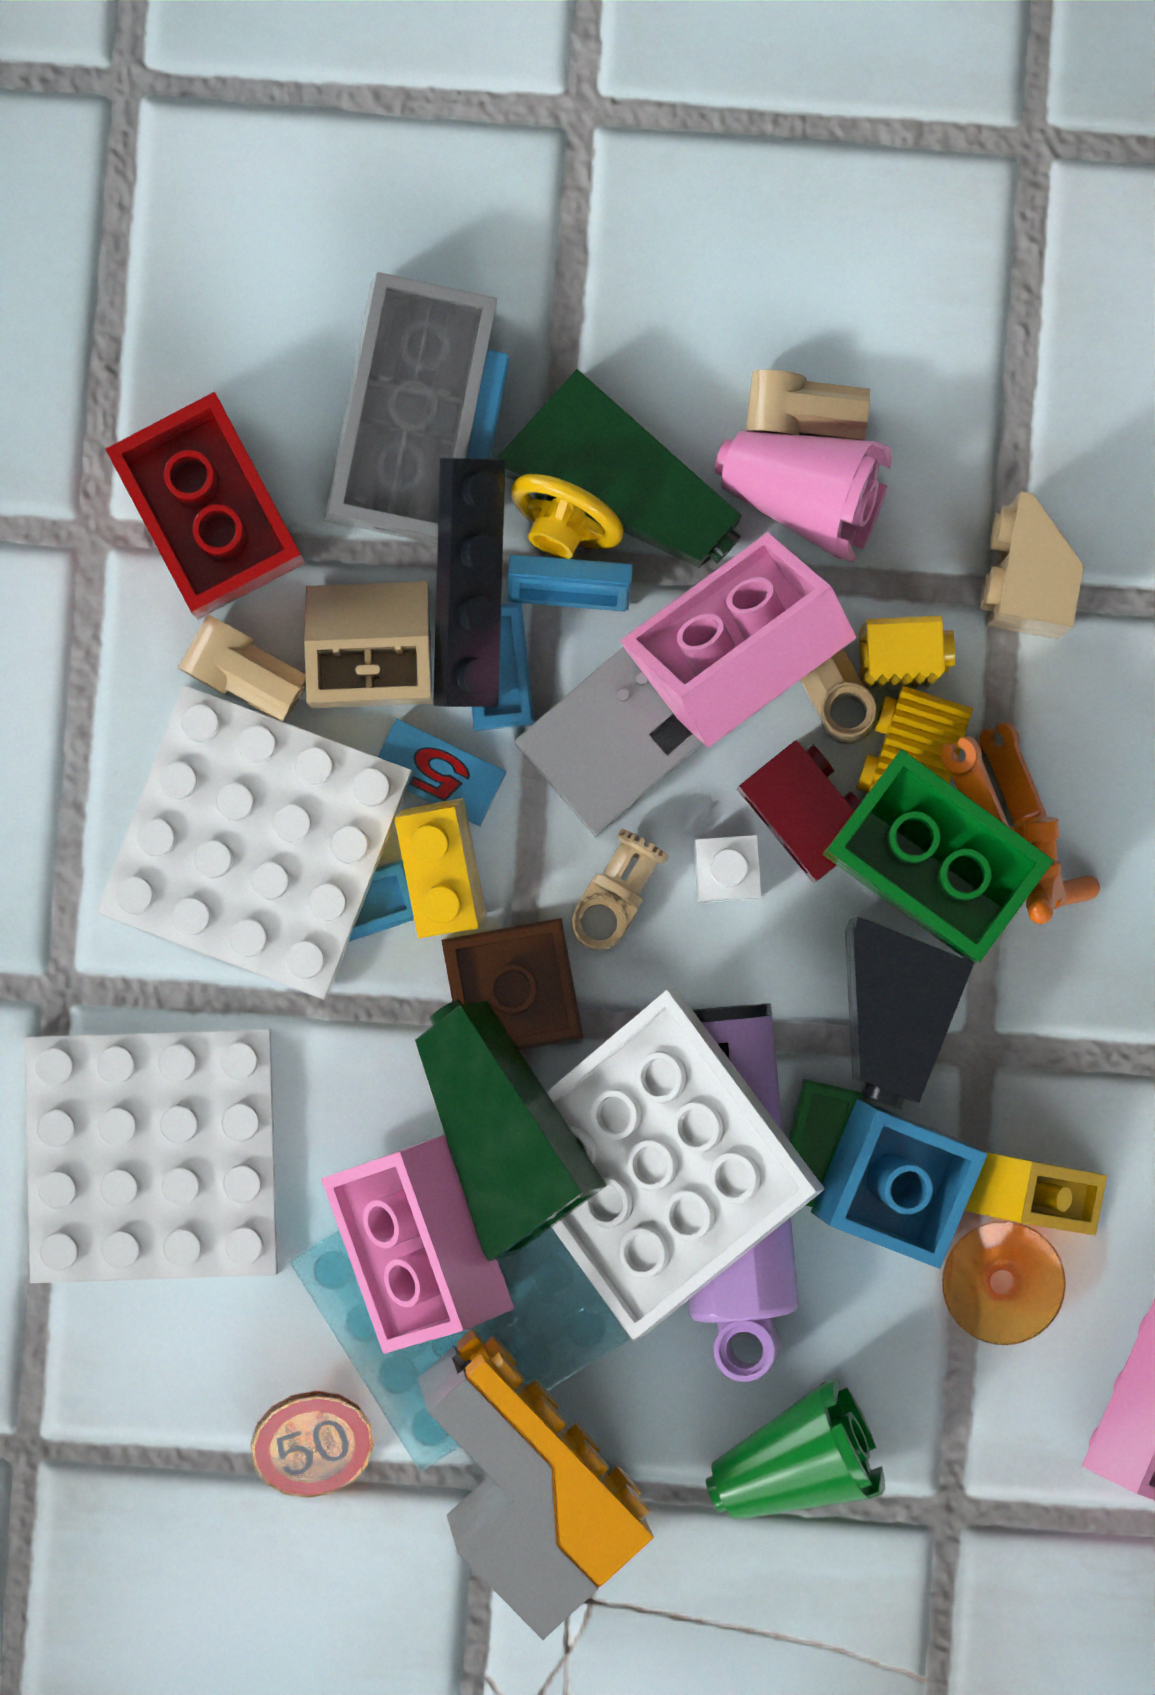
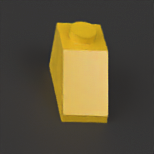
M985 1152L988 1155L964 1211L1022 1224L1096 1236L1107 1175Z

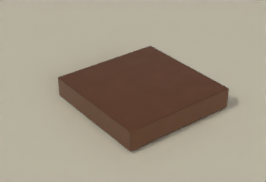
M562 918L441 940L452 1001L460 999L462 1004L488 1001L519 1050L583 1039Z

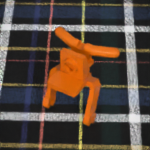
M1003 722L996 727L997 732L1004 738L1003 746L996 744L995 730L988 728L980 734V746L971 736H965L958 740V746L966 754L964 761L958 759L956 755L957 745L953 742L942 746L941 760L946 769L951 772L956 787L961 793L1009 827L982 761L981 749L988 756L1014 821V826L1009 828L1028 842H1032V845L1054 860L1026 899L1029 918L1036 924H1046L1052 919L1053 910L1061 906L1094 899L1100 892V884L1092 876L1062 881L1061 862L1057 861L1056 841L1059 838V819L1046 817L1045 809L1018 745L1019 734L1011 723Z

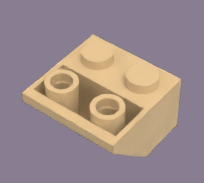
M1021 491L1009 506H1002L1000 514L996 513L991 533L990 550L1000 551L997 567L992 566L990 574H985L979 609L989 611L987 627L1059 639L1074 626L1084 565L1035 495Z
M428 581L306 586L304 633L306 700L311 709L433 704Z

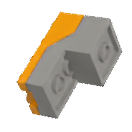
M471 1329L456 1343L457 1348L453 1345L418 1378L428 1414L489 1475L446 1516L457 1553L544 1640L654 1538L645 1518L651 1510L641 1499L642 1491L621 1467L616 1466L611 1472L608 1470L609 1466L598 1454L601 1451L600 1447L578 1423H575L570 1429L566 1427V1421L557 1411L560 1406L552 1395L535 1379L528 1386L523 1382L525 1380L515 1367L518 1362L509 1350L496 1337L492 1336L485 1342Z

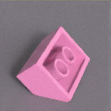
M767 532L620 641L676 718L709 748L823 662L829 660L834 654L855 640L856 636L833 588Z
M445 1135L321 1178L383 1354L467 1330L515 1309L498 1261L493 1260L489 1262L482 1251Z
M1155 1298L1149 1312L1140 1323L1136 1342L1124 1369L1116 1378L1112 1397L1099 1426L1094 1430L1090 1438L1089 1449L1081 1465L1138 1495L1154 1501Z

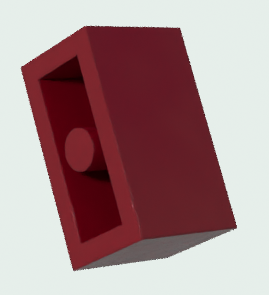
M795 740L741 783L736 790L814 884L837 866L822 854L861 801L852 791H849L845 796L839 793L828 779L835 770L813 743L804 749Z

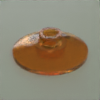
M990 1222L967 1232L953 1246L943 1268L942 1292L949 1313L964 1331L990 1344L1013 1345L1036 1337L1054 1321L1061 1309L1065 1296L1066 1279L1064 1267L1054 1246L1036 1230L1016 1222ZM999 1270H1006L1012 1276V1286L1004 1293L994 1292L990 1285L991 1276Z

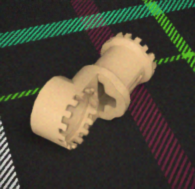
M621 829L617 835L620 844L604 872L594 875L572 916V931L577 941L585 948L593 951L608 950L616 946L623 938L643 902L640 893L657 864H665L669 857L666 852L651 842L645 845L646 839L641 837L638 840V835L625 829ZM637 857L638 861L627 880H622L621 878L632 859ZM593 906L607 907L614 912L617 918L616 931L605 940L591 939L582 929V916L587 909Z

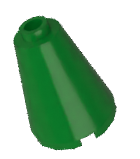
M836 1377L823 1382L712 1462L713 1476L706 1478V1487L710 1499L718 1512L721 1513L727 1510L733 1519L738 1520L872 1499L883 1494L886 1489L883 1468L880 1466L871 1470L868 1461L870 1458L869 1451L877 1448L862 1411L849 1389L845 1388L838 1391L840 1379Z

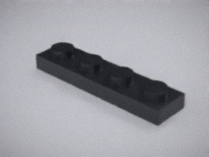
M440 458L434 706L498 707L506 460Z

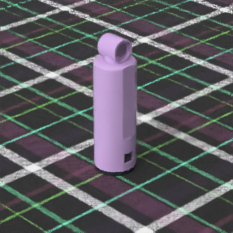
M771 1003L694 1009V1013L783 1132ZM791 1217L688 1300V1312L694 1321L717 1322L718 1335L714 1341L713 1356L721 1372L734 1381H753L759 1379L770 1370L778 1359L781 1349L778 1330L773 1325L772 1318L788 1315L798 1309L799 1300ZM750 1332L761 1341L763 1354L759 1362L752 1364L744 1363L735 1356L732 1349V1339L736 1333Z

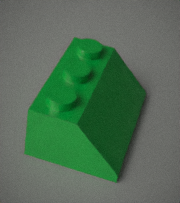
M900 749L822 854L961 957L974 962V964L982 961L1054 862L1048 855L902 749Z

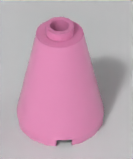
M740 431L733 441L725 439L722 443L715 463V473L722 476L721 485L727 492L834 557L854 562L857 558L852 545L864 549L884 500L887 485L877 481L879 465L891 469L892 454L891 447L877 441Z

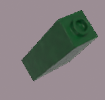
M578 369L573 372L495 459L506 460L505 476L514 481L526 474H542L565 480L583 488L599 498L614 511L623 525L624 533L698 568L709 557L718 564L742 537L734 530L740 523L742 515ZM544 494L552 499L556 498L554 496Z
M460 999L446 1004L433 1013L429 1018L432 1027L415 1039L482 1251L490 1262L518 1253L607 1187V1185L488 1001L462 1004Z

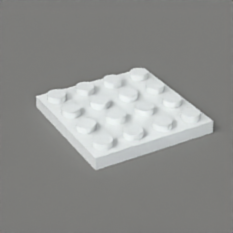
M183 685L96 913L327 1000L349 943V937L370 888L373 874L378 867L395 822L394 817L398 814L413 771Z
M677 988L667 989L547 1091L550 1099L607 1185V1187L555 1224L552 1229L633 1341L644 1337L825 1190Z
M271 1029L24 1037L30 1283L275 1276L278 1274Z

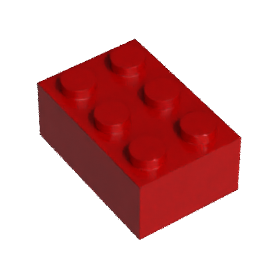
M215 392L105 449L190 612L198 620L306 564Z

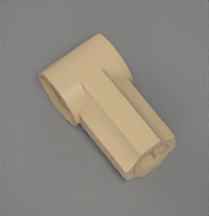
M754 370L752 372L745 431L865 440L870 406L869 388L806 381L807 378L801 374L781 370Z
M207 615L177 668L220 693L226 694L228 691L272 718L285 722L306 686V674L254 646L255 641L242 632L211 615Z
M842 648L829 660L823 662L803 677L800 682L818 713L827 735L839 743L853 744L863 740L871 732L875 722L876 704L873 696L864 687L845 650ZM846 698L860 702L866 713L864 721L851 729L842 728L837 725L830 714L833 705L839 700Z

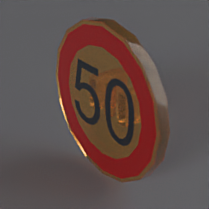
M322 1391L291 1395L271 1406L256 1423L250 1442L253 1465L263 1481L268 1486L285 1495L304 1498L332 1494L352 1483L368 1465L374 1447L370 1421L359 1405L340 1394Z

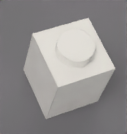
M757 835L695 839L693 846L697 903L756 900L762 897Z

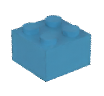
M857 1098L822 1182L825 1190L817 1195L810 1212L831 1227L940 1269L988 1154L963 1140Z

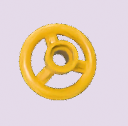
M526 474L517 478L512 483L510 493L514 505L524 517L533 523L528 539L535 547L546 554L556 558L570 559L577 546L594 550L611 549L621 542L624 531L618 516L608 505L583 488L565 480L542 474ZM529 493H542L556 498L552 501L535 499ZM585 512L592 516L599 524L587 517Z

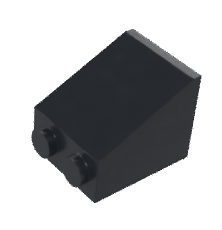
M859 916L849 919L845 929L852 1078L865 1083L861 1095L893 1108L901 1109L904 1099L917 1103L921 1100L974 962Z

